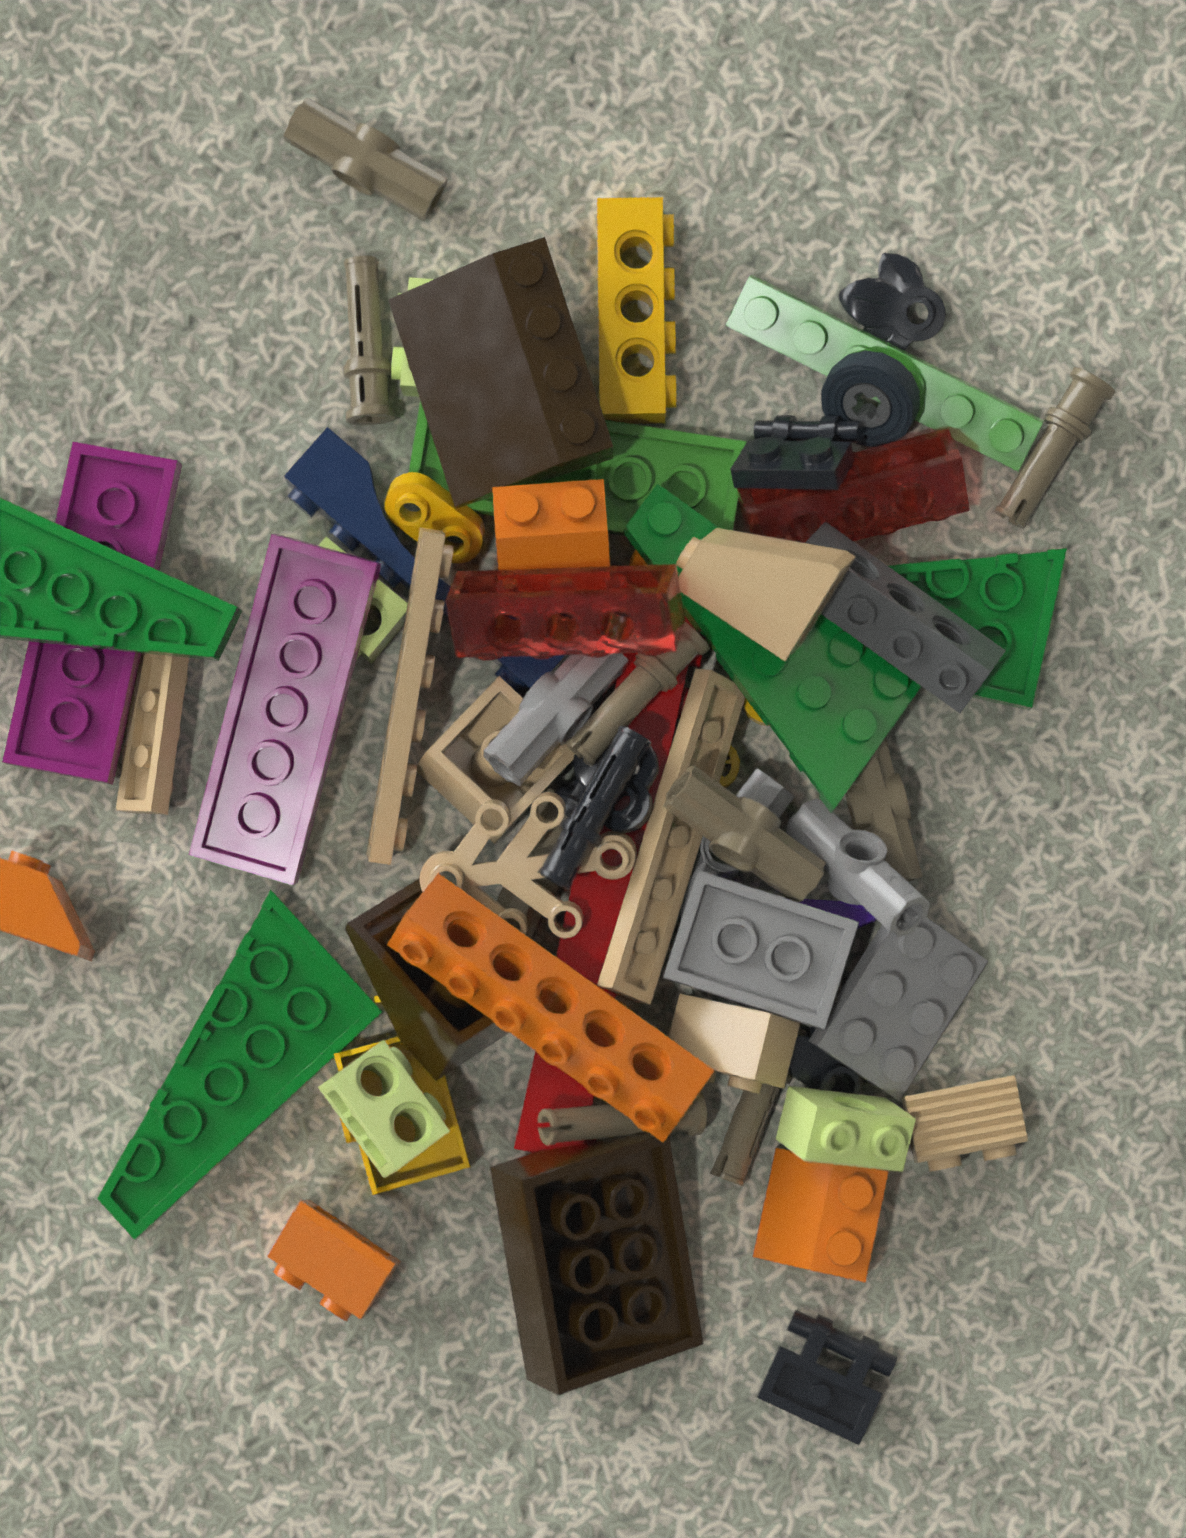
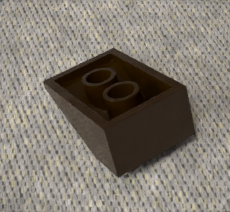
M418 879L349 921L344 929L400 1041L437 1081L509 1032L500 1029L489 1017L465 1000L454 996L447 987L419 967L408 963L401 954L387 945L406 912L423 893Z

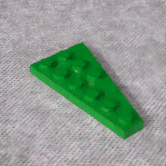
M656 484L625 526L623 533L660 583L666 585L686 612L685 617L696 632L700 631L715 651V657L764 724L770 726L789 751L790 759L800 772L803 771L820 793L821 796L819 798L831 813L922 686L822 614H820L801 647L784 661L674 588L673 585L683 570L676 565V562L684 548L693 537L701 541L719 527L662 486Z
M0 498L1 639L219 661L243 610Z
M1067 548L1027 554L996 555V557L961 560L959 558L888 565V567L1006 650L972 698L1025 710L1032 709Z
M271 889L251 928L238 946L236 954L224 976L215 987L174 1060L175 1063L151 1101L149 1109L133 1138L129 1140L97 1197L100 1203L134 1240L143 1235L335 1058V1053L342 1052L384 1013Z

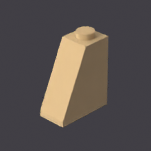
M716 528L701 541L693 537L684 548L676 562V565L683 570L673 587L786 661L801 647L856 556L846 550Z

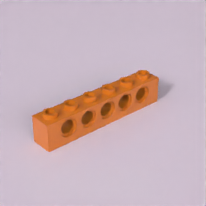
M439 873L406 912L387 944L401 954L408 963L422 969L447 987L454 996L468 1002L493 1020L500 1029L514 1035L539 1053L546 1062L563 1070L585 1086L592 1095L609 1103L630 1118L637 1127L649 1132L663 1143L715 1071Z

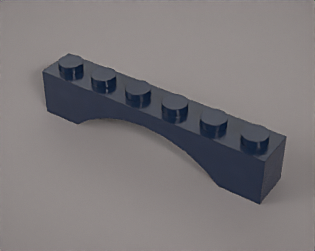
M327 427L284 475L288 486L293 489L287 497L309 517L312 518L318 511L333 524L328 532L348 551L354 553L360 547L376 562L382 563L378 577L390 587L395 589L401 582L410 590L415 558L400 543L383 515L376 496L369 462ZM438 578L435 599L444 601L442 618L458 631L452 639L474 659L478 660L483 653L500 667L494 675L496 677L500 676L519 695L524 689L529 691L534 683L545 673L551 672L554 674L578 647V641L544 612L502 615L501 602L478 598L448 585Z

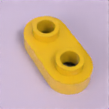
M416 472L404 473L391 482L384 506L386 515L394 525L417 542L420 527L442 531L446 535L444 544L453 546L452 563H465L478 555L482 547L485 527L481 517L467 505L455 509L450 492L424 474ZM413 503L420 508V510L409 511L407 508L404 507V504ZM457 536L461 538L463 542L454 543L449 541L446 537Z

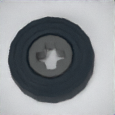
M860 351L848 354L832 367L821 390V406L826 416H842L844 421H861L864 426L863 441L855 444L877 448L893 444L909 432L920 409V390L913 374L900 361L884 353ZM862 394L867 398L876 396L880 400L877 408L872 403H865L863 405Z

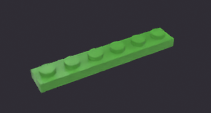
M753 275L748 277L725 326L825 376H828L832 367L845 356L860 351L880 352L900 361L913 374L920 390V409L915 421L1018 472L1044 420ZM876 396L871 398L877 402H880V400Z

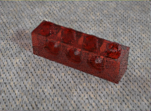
M946 428L854 452L855 461L838 490L736 488L745 533L806 543L826 521L852 541H857L876 535H889L899 529L930 521H942L950 516L968 512L970 507L962 457L949 429Z
M676 564L457 571L446 598L456 658L476 657L483 661L495 660L506 656H531L535 659H548L556 655L579 654L600 658L615 653H640L645 656H658L666 652H676L685 624ZM614 612H622L629 617H622ZM559 613L570 615L574 619L565 618ZM505 615L513 616L518 620H512L506 617Z

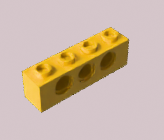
M663 197L597 198L600 407L605 420L630 424L665 423L666 408H676V375H665V354L676 353L675 321H665L664 301L675 300L674 267L664 268V247H674V214H663ZM640 247L650 254L651 260L646 266L633 269L626 266L620 257L628 248ZM640 300L649 305L652 314L647 320L635 323L627 320L621 310L626 303ZM631 354H643L651 360L653 367L644 376H631L622 367L624 359Z

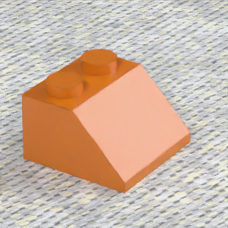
M604 479L492 487L502 615L613 607Z
M12 850L8 860L0 858V931L92 962L95 953L94 947L62 881L48 875L51 865Z
M775 1148L752 1257L866 1282L889 1171L804 1161L790 1150Z
M309 1199L300 1200L267 1256L278 1263L273 1270L274 1274L298 1290H301L305 1283L309 1284L324 1294L319 1304L346 1322L352 1314L359 1319L365 1317L401 1262Z

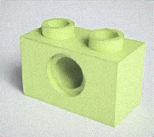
M788 1086L776 1140L804 1161L903 1172L916 1118L885 1097Z

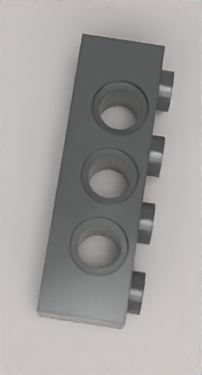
M825 521L807 540L806 544L846 550L856 556L821 614L958 713H961L1006 650Z

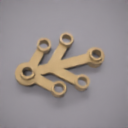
M553 792L540 794L531 806V815L500 857L495 861L474 863L490 837L502 834L511 820L510 810L505 803L499 800L484 802L476 813L475 824L456 850L437 852L424 863L419 878L422 891L427 888L438 873L443 871L451 872L456 877L457 887L502 919L512 918L518 921L521 926V932L526 935L529 927L526 915L518 909H505L479 888V886L501 884L546 917L550 930L556 936L570 938L576 935L584 920L581 908L574 902L562 901L534 880L544 878L537 872L544 864L549 853L529 856L546 831L555 828L563 820L566 813L564 800ZM545 801L554 803L558 808V816L551 820L543 818L538 811L539 804ZM488 809L499 811L503 817V823L497 827L487 825L483 819L484 811ZM614 831L603 833L601 835L603 839L599 847L591 848L578 873L596 871L600 876L607 879L622 878L631 871L636 861L637 849L635 843L625 833ZM607 849H616L621 853L623 862L615 867L609 866L603 861L602 853ZM561 911H569L575 916L576 924L570 928L561 927L557 923L556 914Z

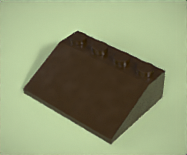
M545 237L492 253L388 300L455 509L493 497L492 487L535 484L613 459V444Z
M644 1133L549 1149L490 1167L526 1379L559 1396L703 1345L669 1136L664 1143L652 1134Z

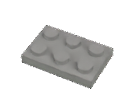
M698 870L663 978L825 1030L859 922Z
M927 917L916 926L912 933L897 938L882 925L835 998L825 1030L816 1028L809 1042L853 1070L857 1075L888 1096L900 1101L988 960Z

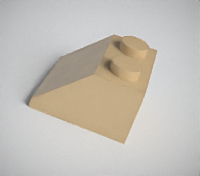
M500 676L425 752L418 762L416 770L473 825L475 824L476 813L484 802L499 800L505 803L510 810L511 820L502 834L490 837L489 840L494 844L574 759V753L568 746L559 743L521 786L506 781L494 771L490 763L483 757L484 750L519 712L520 703L523 700ZM495 809L484 811L483 819L487 825L497 827L503 823V817L499 811Z

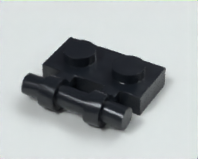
M777 415L774 420H757L754 424L755 440L747 441L730 468L734 488L838 490L855 461L851 443H861L863 441V423L861 421H844L842 416L823 415L820 421H798L794 415Z
M795 1310L786 1330L805 1338V1344L800 1355L779 1345L756 1397L860 1445L882 1396L881 1392L862 1383L869 1369L889 1377L898 1357L879 1349V1342L865 1335L860 1340L832 1327L834 1321L820 1314L813 1318ZM823 1347L852 1360L846 1376L816 1363Z

